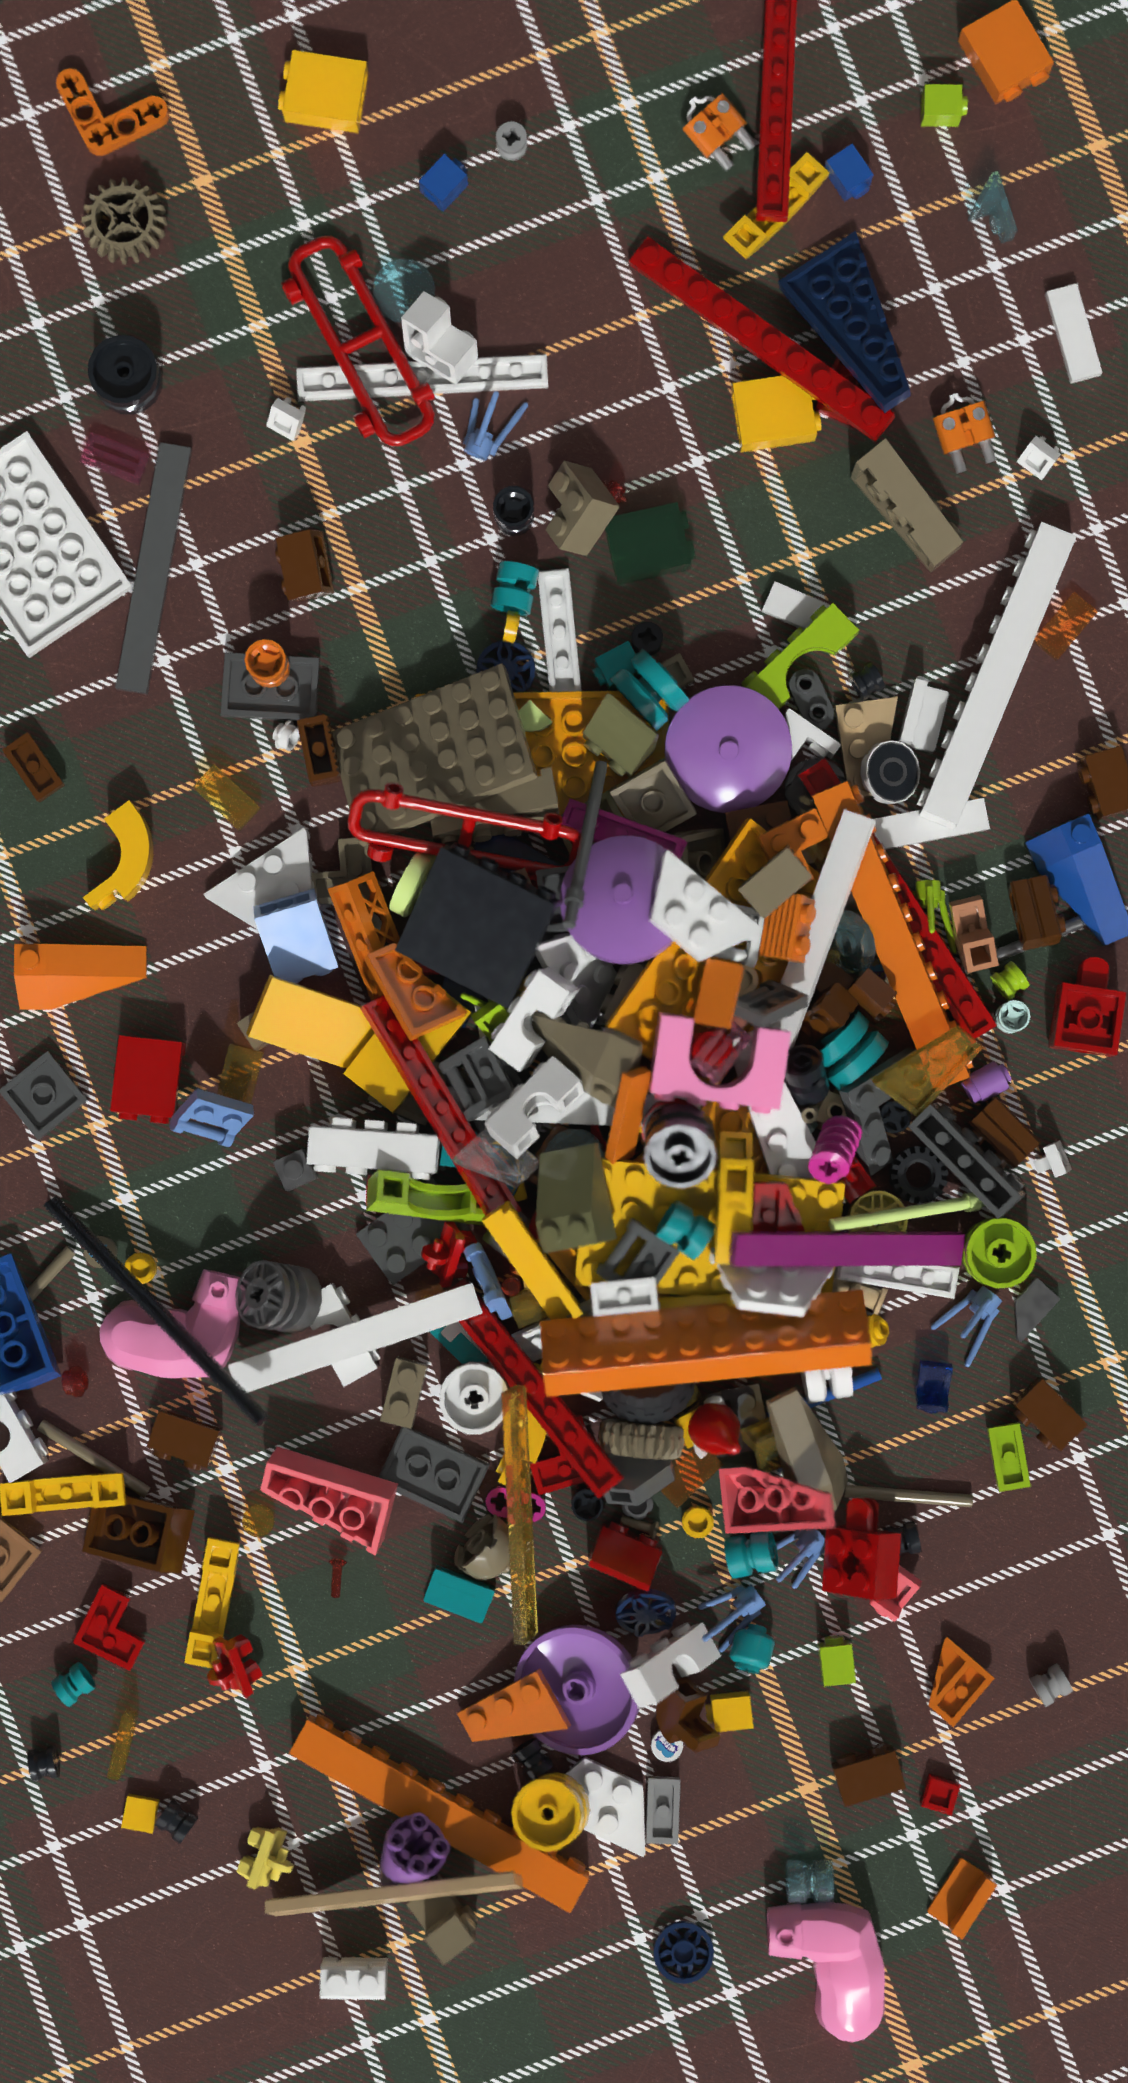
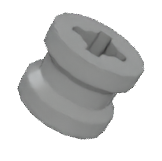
M506 122L497 130L496 147L502 158L515 161L525 155L527 150V133L525 128L517 122Z

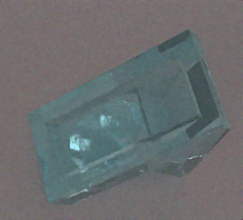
M996 171L989 177L970 213L968 221L992 215L989 217L991 230L994 235L998 234L1001 243H1005L1014 239L1017 227L999 172Z

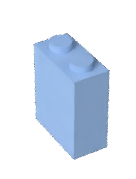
M314 888L253 906L254 919L275 977L298 983L305 977L312 975L323 976L338 968L336 953Z

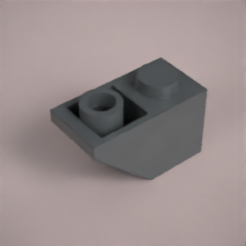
M609 1454L608 1457L625 1478L604 1496L608 1504L639 1506L675 1481L676 1474L672 1459H645Z

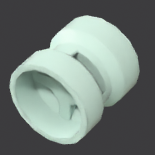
M1008 1001L998 1007L994 1019L998 1029L1008 1034L1016 1033L1026 1028L1029 1024L1030 1011L1021 1001Z

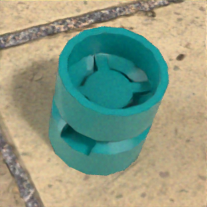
M501 561L496 576V581L500 585L493 590L490 606L505 613L511 610L519 612L523 616L530 615L534 599L530 591L536 588L539 570L518 562Z
M676 1200L663 1215L654 1234L669 1245L676 1243L679 1252L694 1260L710 1241L716 1225L702 1215L694 1217L693 1210L690 1207Z
M772 1531L751 1533L749 1539L744 1534L725 1538V1558L729 1573L733 1579L751 1576L754 1569L761 1573L778 1570V1551Z

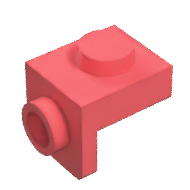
M899 1565L897 1598L870 1600L869 1603L878 1614L888 1617L895 1622L899 1618L902 1608L920 1588L922 1581Z

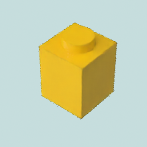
M748 1691L710 1695L711 1704H705L707 1724H713L716 1732L753 1728L751 1701Z

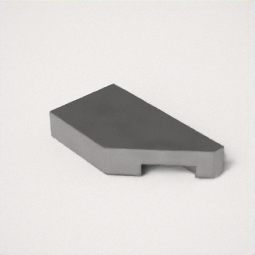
M1037 1277L1014 1300L1016 1339L1019 1342H1022L1060 1300Z

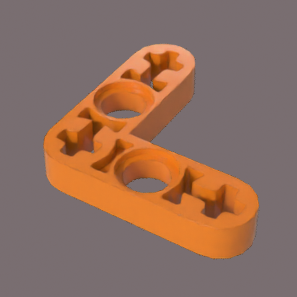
M69 68L63 70L57 76V89L87 149L96 156L107 155L163 127L169 120L170 113L166 102L159 96L153 95L103 118L79 71ZM69 79L76 83L75 86L80 95L76 99L67 87L66 81ZM83 105H89L94 110L93 115L86 120L77 117V110ZM155 106L159 110L160 116L154 118L152 114L149 115V108ZM139 112L145 122L143 126H141L140 120L136 115ZM128 118L135 122V128L130 133L119 131L118 125L123 119ZM112 126L113 131L117 136V138L114 140L108 129V127ZM100 134L101 137H104V144L98 146L94 142V135Z

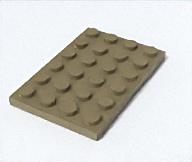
M502 663L332 731L334 748L336 750L335 754L337 755L336 760L338 761L349 810L354 796L360 791L367 789L384 790L385 784L389 782L402 785L404 788L403 794L468 806L538 778L507 669ZM368 802L363 807L360 824L368 830L396 834L442 815L404 807L391 810L385 808L381 803ZM358 840V843L362 847L369 844L367 842Z

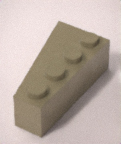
M886 438L856 462L850 478L930 572L934 571L961 548L964 542L961 539L963 536L955 524L947 521L939 505L929 497Z
M552 768L541 769V776H538L537 779L470 804L468 807L543 821L544 815L547 813L559 815ZM442 815L430 820L434 842L446 845L449 843L453 844V842L458 843L463 823L462 818ZM476 821L472 840L474 842H485L490 840L492 836L503 834L507 837H513L522 834L525 830Z

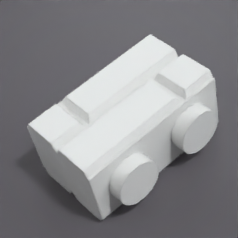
M323 1957L320 1970V1999L385 2000L388 1982V1958L342 1957L341 1960H338L337 1957Z

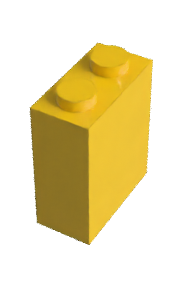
M292 50L291 61L286 60L284 65L283 78L287 80L286 91H280L278 109L282 110L285 122L359 133L369 75L367 61Z
M783 375L732 383L731 395L740 452L815 441L817 431H821L819 412H814L812 400L816 399Z

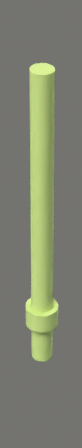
M971 1192L963 1194L960 1198L833 1218L829 1220V1228L832 1232L960 1210L974 1212L981 1210L985 1205Z

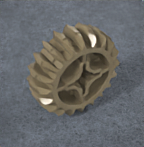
M124 177L121 180L120 186H117L115 181L110 179L109 185L111 188L105 190L104 186L99 185L100 195L90 194L89 198L93 205H84L83 209L88 215L81 218L83 225L87 226L83 233L86 238H90L88 241L92 249L98 248L97 253L100 257L108 254V259L112 263L117 260L118 256H120L122 264L125 265L128 262V257L131 256L135 263H139L140 258L138 255L141 253L150 258L151 253L148 248L151 246L159 249V242L155 238H165V232L161 227L167 226V220L162 216L166 212L163 205H158L160 202L159 196L157 194L151 195L152 190L148 185L141 188L140 182L136 179L132 182L131 186H129L127 179ZM128 200L121 206L114 204L119 201ZM143 207L149 213L148 224L145 230L141 228L138 222L141 216L140 211ZM104 213L111 220L108 226L109 232L106 236L101 233L100 229ZM117 218H119L120 220L123 219L124 221H127L129 219L131 224H127L125 222L119 223ZM127 237L135 238L134 240L129 242H121L124 238Z
M618 1418L603 1420L598 1434L599 1446L604 1452L634 1458L677 1459L682 1456V1448H684L685 1442L683 1437L684 1430L680 1426L660 1422L647 1425L636 1424Z

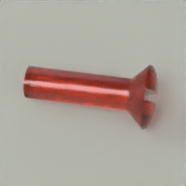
M508 1277L503 1281L502 1290L506 1295L515 1296L520 1292L521 1284L516 1278Z
M333 1558L328 1561L333 1566L331 1597L339 1598L342 1567L347 1564V1561Z

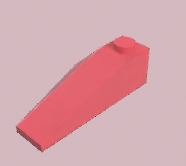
M751 1467L719 1469L725 1534L835 1527L832 1494Z

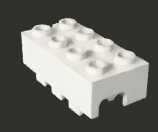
M333 1117L332 1127L312 1125L309 1127L306 1164H314V1171L336 1173V1166L346 1167V1173L361 1175H367L368 1169L393 1172L407 1171L410 1172V1176L414 1179L431 1180V1173L438 1174L441 1142L437 1135L419 1134L420 1125L415 1123L397 1122V1131L392 1132L387 1131L388 1122L365 1120L364 1129H356L357 1120Z

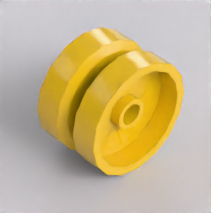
M558 1772L543 1774L524 1786L515 1797L511 1811L513 1827L519 1838L529 1847L543 1852L559 1850L576 1839L586 1827L590 1815L589 1798L582 1785L571 1776ZM551 1808L554 1815L551 1816L547 1810Z

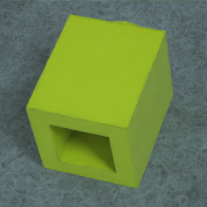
M925 84L921 94V126L958 127L961 117L967 115L968 97L962 96V85Z
M837 1635L825 1637V1642L817 1643L823 1686L856 1683L853 1650L850 1640H844L843 1636Z

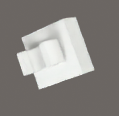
M288 397L284 400L277 398L271 406L267 427L294 441L300 434L306 407L302 405L300 409H297L290 405L291 398Z
M1035 436L1017 462L1042 481L1061 454L1057 446L1052 448L1044 442L1046 439L1044 436L1040 438Z
M1060 1140L1045 1146L1043 1150L1046 1156L1033 1161L1037 1173L1052 1169L1055 1178L1072 1170Z

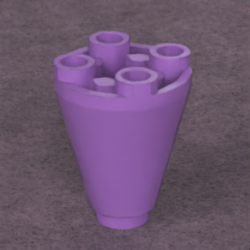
M414 1813L413 1815L404 1816L396 1820L386 1832L379 1866V1879L383 1886L419 1882L436 1874L445 1863L446 1856L450 1850L449 1843L440 1828L429 1820L425 1814Z

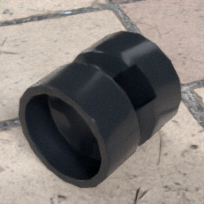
M508 486L501 489L495 496L493 513L497 528L509 536H519L526 533L532 527L534 522V502L531 495L525 489L518 486Z
M799 1045L788 1050L785 1080L794 1102L799 1105L809 1106L824 1100L829 1093L830 1087L822 1053L818 1048L811 1045Z

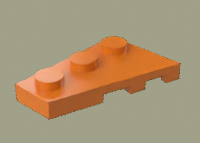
M395 943L366 955L364 959L410 1041L463 1018L467 1014V1011L460 1004L457 1006L445 995L446 991L439 984L435 985L422 973V968L411 958L395 951L397 947Z
M540 1668L463 1708L457 1713L472 1742L563 1730L571 1726Z

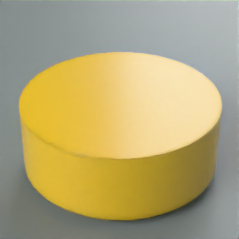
M507 611L502 641L515 642L520 619L519 612Z
M135 1253L125 1262L127 1270H130L142 1284L150 1282L156 1276V1260L148 1253Z
M694 1505L683 1513L682 1527L690 1537L703 1538L712 1531L714 1519L706 1507Z

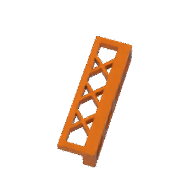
M374 871L328 888L329 895L371 1001L383 995V992L364 959L367 954L383 948L385 942L397 945L400 940ZM366 881L370 891L369 900L362 897L358 884ZM373 912L378 914L382 921L380 930L373 925Z

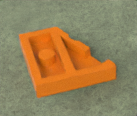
M946 1637L943 1642L928 1706L954 1727L995 1678L949 1637Z

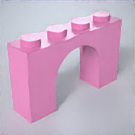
M658 1012L650 1068L652 1074L648 1088L650 1093H655V1099L674 1101L675 1096L686 1097L687 1103L695 1105H706L707 1100L719 1102V1107L733 1110H738L739 1105L751 1106L752 1112L770 1114L771 1109L780 1110L791 1036L790 1031L774 1027L759 1028L754 1026L750 1060L745 1071L730 1083L713 1085L698 1079L691 1069L689 1052L694 1019L691 1016Z

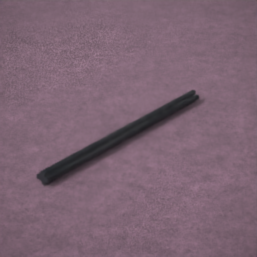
M57 1195L45 1202L44 1207L54 1216L53 1218H56V1221H59L58 1223H61V1226H64V1229H67L66 1231H69V1234H72L71 1236L77 1242H80L79 1244L82 1245V1248H85L84 1250H87V1253H90V1256L95 1258V1261H98L97 1263L103 1266V1269H106L105 1271L108 1274H111L113 1280H116V1283H119L118 1285H121V1288H124V1291L129 1293V1296H132V1299L137 1304H140L139 1306L145 1312H148L147 1315H150V1318H153V1321H156L155 1323H158V1326H161V1329H164L163 1331L169 1334V1337H172L171 1339L174 1340V1343L180 1345L179 1348H182V1351L188 1354L187 1356H191L190 1359H193V1362H196L195 1364L199 1368L201 1367L204 1373H207L206 1376H209V1379H212L211 1381H215L214 1384H217V1387H220V1390H223L222 1392L228 1395L231 1401H234L233 1403L236 1404V1407H239L238 1409L241 1412H245L244 1415H247V1418H250L249 1420L255 1426H260L264 1421L268 1420L269 1416H266L268 1414L267 1411L265 1412V1409H262V1406L256 1400L254 1401L253 1397L251 1398L246 1389L240 1383L238 1384L237 1380L235 1381V1378L229 1372L227 1373L226 1369L224 1370V1367L218 1361L216 1362L215 1358L213 1359L210 1352L208 1353V1350L202 1344L200 1345V1342L191 1333L189 1334V1331L183 1325L181 1326L178 1319L176 1320L170 1311L168 1312L167 1308H164L165 1306L151 1292L149 1293V1290L143 1286L141 1281L135 1278L136 1276L130 1270H127L128 1268L122 1262H119L120 1260L109 1251L104 1243H101L102 1241L96 1235H93L94 1233L75 1216L73 1211H70L65 1203H62L63 1201L60 1198H57Z

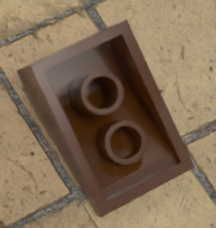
M126 1495L125 1506L92 1507L82 1552L159 1573L181 1574L195 1510Z

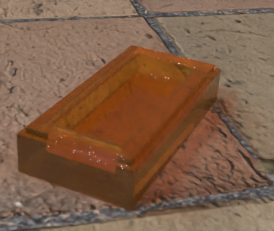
M1073 592L1039 632L1033 642L1057 661L1098 611L1077 593Z
M693 1448L674 1466L675 1481L660 1491L678 1509L724 1464L716 1455L707 1453L701 1459Z

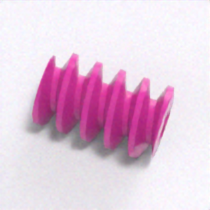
M833 1116L823 1123L808 1163L809 1172L820 1182L832 1184L849 1173L863 1133L861 1126L855 1120L845 1116Z

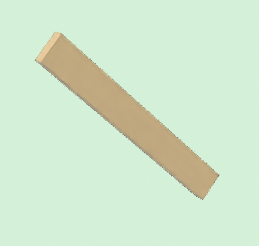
M510 1871L276 1898L265 1901V1913L273 1916H283L523 1888L522 1876Z

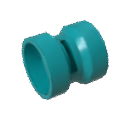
M80 1662L71 1666L69 1673L66 1675H59L51 1681L56 1695L67 1707L76 1703L81 1694H88L96 1688L93 1677Z

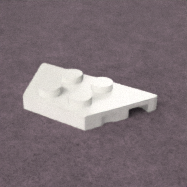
M302 828L204 893L205 898L258 930L254 919L253 906L314 888V882L311 877L313 871L312 858L309 854L308 843L310 833L306 828Z
M669 850L664 851L661 856L662 865L659 880L656 881L654 891L655 900L651 906L648 921L698 962L763 931L758 924Z
M570 933L553 935L554 939L540 943L535 955L543 969L550 967L579 988L570 1004L580 1021L588 1023L590 1029H592L600 1013L601 1006L613 986L617 972L612 963L600 960L584 951L574 941Z
M715 1248L710 1249L709 1261L711 1264H715ZM716 1264L721 1272L720 1280L725 1288L731 1292V1298L738 1309L803 1317L809 1309L811 1301L816 1299L822 1285L827 1278L832 1276L834 1266L734 1267L727 1264Z
M583 1757L565 1775H569L579 1782L589 1798L590 1815L584 1830L644 1857L643 1783L590 1758ZM549 1808L547 1810L549 1814L554 1815L553 1810Z

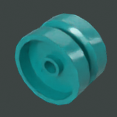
M641 649L631 659L632 667L641 678L637 680L627 669L621 668L610 678V681L657 731L668 721V714L658 703L662 700L671 710L678 712L690 700L679 688L678 682L660 662L657 663L644 649Z
M854 1010L849 1015L850 1017L844 1026L813 1045L822 1053L825 1068L829 1067L827 1071L828 1081L837 1090L848 1086L865 1073L888 1047L889 1042L878 1031L866 1033L869 1021L859 1010Z

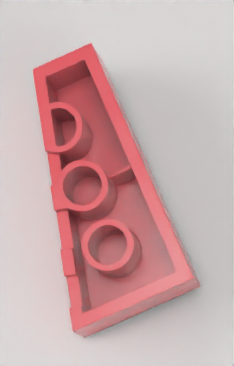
M277 1446L267 1461L260 1490L296 1511L300 1509L306 1512L318 1524L322 1526L324 1523L341 1532V1537L350 1542L353 1540L367 1547L366 1551L376 1556L385 1539L398 1483Z

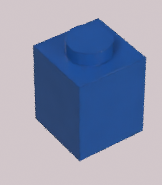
M853 144L826 161L825 169L830 172L828 178L844 202L851 197L858 199L870 190L874 174Z
M443 154L419 180L420 192L444 212L468 186L466 167L458 159L453 158L451 160Z

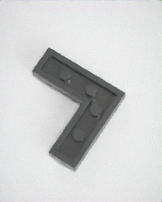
M905 1048L839 1090L846 1117L855 1120L862 1128L863 1133L856 1152L860 1164L869 1176H872L893 1162L879 1106L924 1077L917 1049Z

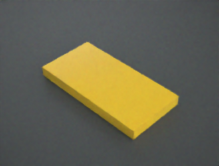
M269 975L246 1034L248 1037L347 1069L375 1032L362 1013L361 1005Z
M447 992L445 995L457 1006L460 1004L467 1011V1014L463 1018L418 1037L432 1063H434L472 1014L470 1010ZM374 1033L343 1074L388 1110L395 1113L409 1095L410 1090Z

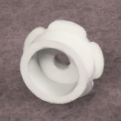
M288 720L285 724L280 723L275 728L273 740H275V747L277 749L281 748L291 751L297 745L300 735L298 727L293 725V721Z

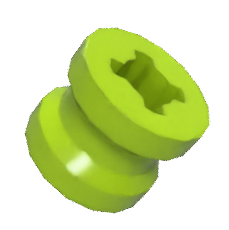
M1012 961L1005 965V970L1001 973L995 972L990 976L997 990L1007 1001L1012 1000L1017 991L1025 990L1030 986L1025 975Z

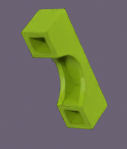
M834 603L828 608L824 605L818 608L810 617L813 622L805 630L799 627L787 639L790 644L782 652L776 649L764 661L767 666L759 674L753 671L741 683L742 686L764 695L780 710L790 700L786 686L787 671L799 656L812 651H822L836 656L858 635L859 629Z
M377 1170L368 1179L366 1211L486 1226L482 1221L485 1214L466 1184H427L413 1179L408 1173Z

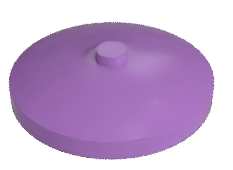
M738 685L714 686L690 697V701L673 716L665 738V759L688 798L700 807L722 813L756 807L763 803L780 787L791 763V735L782 713L764 695L750 688Z
M637 836L610 837L592 845L583 887L585 892L583 907L579 908L575 928L567 929L574 941L584 951L606 962L632 964L655 957L674 942L648 921L651 906L655 900L654 891L656 881L659 880L662 865L661 856L666 851L664 847L651 840ZM576 859L567 870L561 886L560 900L563 903L560 908L563 919L566 905L564 904L565 893L571 885Z
M565 1625L542 1634L522 1655L515 1672L514 1682L540 1668L571 1723L568 1729L534 1733L533 1735L545 1745L566 1754H595L616 1744L633 1725L639 1708L620 1675L631 1667L628 1662L632 1658L615 1638L594 1627Z

